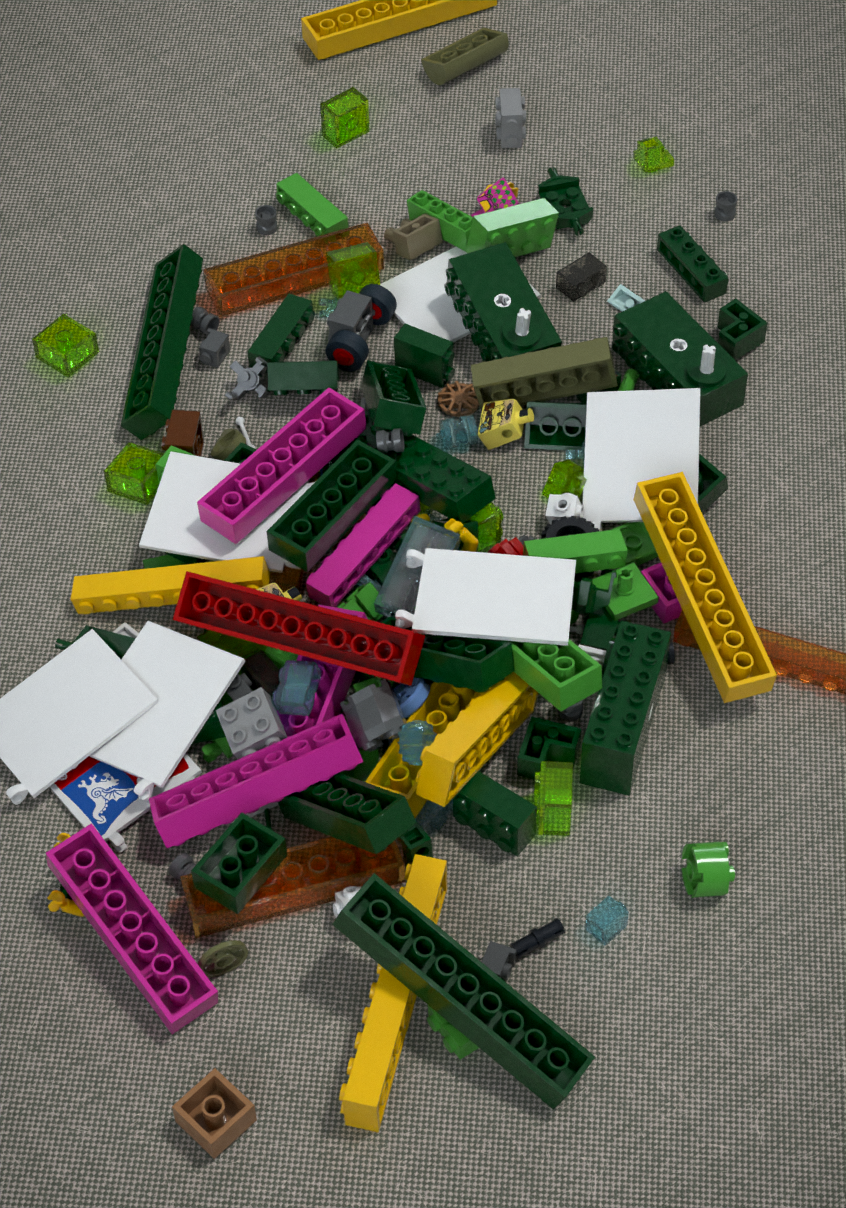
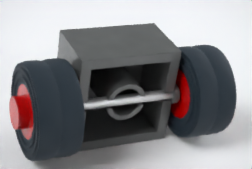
M368 284L359 293L347 290L343 298H339L334 312L329 314L327 319L329 342L325 352L329 361H338L339 369L354 372L362 367L369 354L366 340L373 331V325L386 324L396 310V299L388 289L377 284Z

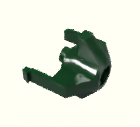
M612 570L609 590L597 588L596 585L592 584L593 580L589 578H582L580 582L575 583L572 610L588 614L608 605L611 599L614 578H617V572Z

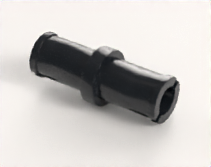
M555 918L539 929L533 928L529 930L530 934L514 943H510L509 946L516 949V959L519 960L522 956L537 948L539 950L544 948L547 942L565 934V930L560 920Z

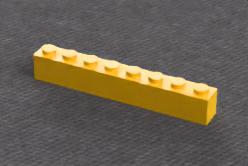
M264 556L74 576L70 600L78 614L174 605L178 602L186 571L252 589H259L269 584L270 570Z

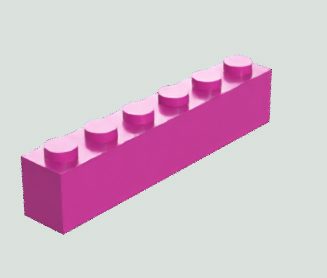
M396 483L390 490H387L381 500L369 509L366 517L353 527L348 537L341 540L337 549L324 559L321 567L308 577L306 582L308 596L322 605L336 607L407 527L411 520L421 511L419 496Z

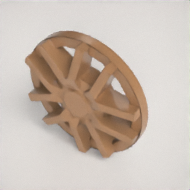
M455 381L454 384L449 385L447 383L446 387L438 392V405L448 415L455 417L468 416L474 413L480 406L478 399L473 398L476 396L473 384L468 385ZM453 408H458V411H457V412L452 411V410H453Z

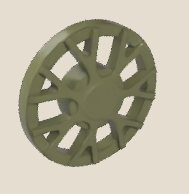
M240 940L221 942L202 954L198 965L207 977L220 976L239 967L246 960L248 949L245 943Z

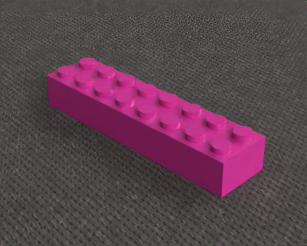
M327 388L197 501L201 522L234 544H237L366 429L365 409L333 389Z
M340 714L149 798L153 821L166 848L179 846L194 836L207 834L211 829L219 825L233 822L241 812L244 814L254 813L260 807L271 802H279L285 796L294 792L304 791L316 782L329 780L333 775L341 771L351 770L359 763H362L363 759L343 714Z
M92 823L46 852L47 865L172 1035L218 1003L217 989Z

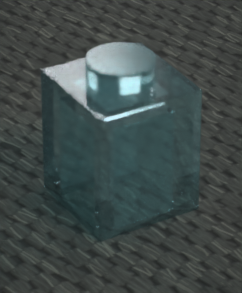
M608 895L586 915L585 929L606 946L627 927L629 912L622 902L615 901Z

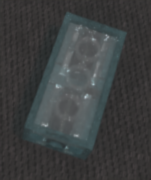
M414 516L374 602L375 612L386 617H395L398 610H405L414 615L423 565L416 568H408L406 566L408 559L406 557L407 551L414 549L425 554L426 548L458 550L460 534Z

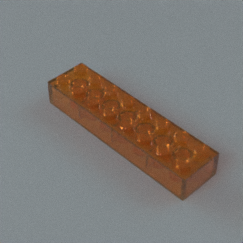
M367 222L203 269L205 288L219 317L284 299L288 293L297 295L383 270L384 253L383 248Z
M327 837L287 848V857L239 914L234 913L194 888L192 873L180 876L195 938L336 901V892L343 891L344 888L349 886L362 887L374 873L389 886L405 882V867L396 840L389 844L386 850L377 855L334 837Z

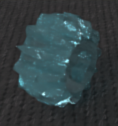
M414 720L402 725V731L398 732L400 739L397 743L400 746L399 754H402L403 762H408L409 765L422 766L423 761L420 760L421 753L425 746H430L433 743L437 733L433 732L432 724H428L426 721Z

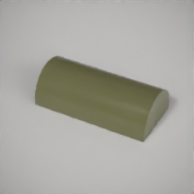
M483 27L421 59L422 66L433 83L443 85L505 53L509 46L507 33Z

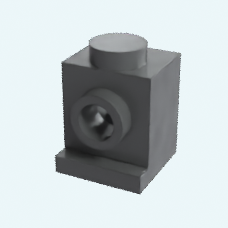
M208 328L207 338L201 342L199 352L201 353L199 360L205 365L218 368L230 352L229 334Z
M490 941L481 962L502 980H508L512 967L516 964V949Z

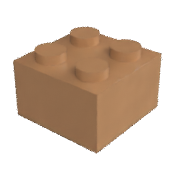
M216 1068L172 1106L175 1122L214 1159L257 1121L255 1105Z

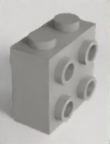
M501 88L499 90V97L495 98L496 110H499L495 113V125L499 126L496 127V139L501 141V148H522V139H526V127L522 126L526 123V110H522L525 109V96H521L520 88Z
M262 687L216 710L231 751L238 759L287 738L271 696Z

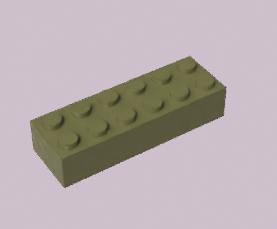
M607 337L471 365L473 387L481 411L483 403L515 399L520 406L527 405V401L543 402L618 386Z

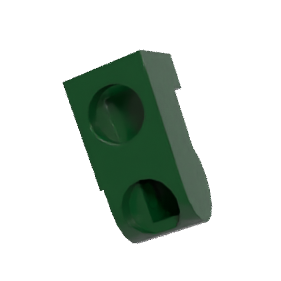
M418 822L408 829L405 835L398 837V841L402 844L403 860L406 867L408 863H413L415 854L433 858L431 838Z

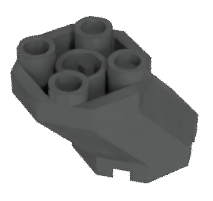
M387 679L380 681L382 686L376 688L375 684H371L350 695L347 698L348 702L343 701L340 703L353 739L360 750L364 749V751L369 750V752H372L384 745L382 741L392 738L394 740L407 733L405 727L408 724L403 716L394 688Z

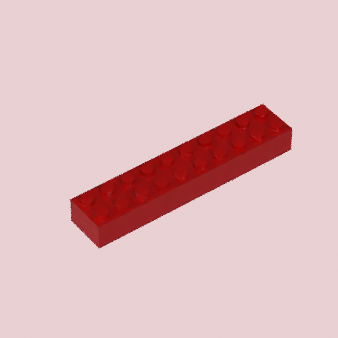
M186 571L173 620L409 686L412 685L425 635L188 571Z

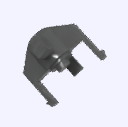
M257 357L255 359L257 363L252 368H245L236 360L230 365V368L238 374V385L232 392L227 391L225 394L230 401L241 399L249 391H256L259 394L258 397L263 399L271 393L264 385L263 374L268 368L267 362L264 359Z

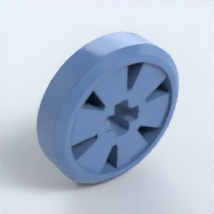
M413 678L411 686L400 683L394 688L405 719L415 713L429 695L430 685L424 678Z

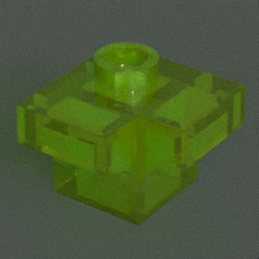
M657 136L637 141V150L633 151V158L645 173H653L657 170L674 166L673 156L665 149V146Z
M569 459L554 463L542 495L549 498V494L562 495L563 493H571L579 498L587 481L584 477V468Z

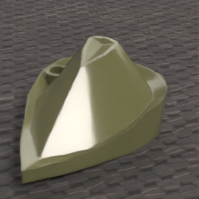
M235 428L225 429L212 448L211 456L214 459L224 461L241 442L246 444V438Z

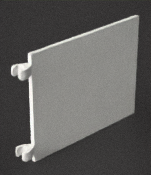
M454 247L380 284V286L388 289L396 299L397 307L394 315L403 324L406 323L452 342L471 334L469 329H465L462 316L455 311L451 296H447L444 284L447 282L446 269H448V260L467 253L458 247ZM530 285L537 298H541V294Z
M700 388L587 392L583 482V518L586 519L587 523L592 522L595 524L594 528L602 531V523L643 522L633 500L637 483L679 472L684 473L698 504Z
M170 451L139 547L212 561L264 556L270 571L282 573L285 565L294 570H301V568L269 551L266 531L315 482L309 483V479L241 541L234 544L201 522L197 501L237 468L240 463Z
M426 548L425 554L414 549L407 551L406 557L408 559L406 566L408 568H416L423 565L415 613L413 615L405 610H398L395 614L397 619L395 622L396 627L406 629L412 626V631L419 634L568 646L576 560Z
M147 621L121 660L159 702L90 755L92 758L143 779L134 788L135 794L143 801H147L151 797L154 785L161 788L164 787L245 663L244 658L150 621Z
M93 629L0 698V758L21 782L11 786L6 791L7 796L15 805L20 804L28 792L33 798L37 797L159 702Z

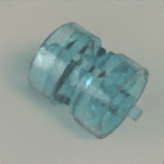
M473 414L459 416L458 420L454 418L441 419L440 433L435 435L436 438L440 437L442 439L444 449L457 448L460 443L464 446L478 444L477 433L479 426L476 425Z

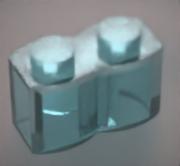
M287 660L284 667L280 669V684L272 696L273 704L279 714L310 715L321 678V670L316 662Z

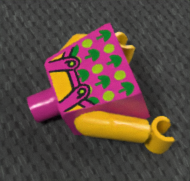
M504 177L495 184L488 185L484 192L477 197L481 209L471 214V216L518 205L519 202L516 198L519 189L514 188L515 185L512 182L507 183Z

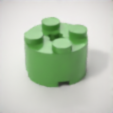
M727 842L690 843L684 846L682 859H687V866L682 868V877L688 895H692L691 898L724 896L728 894L729 882L735 880L734 867L729 865Z

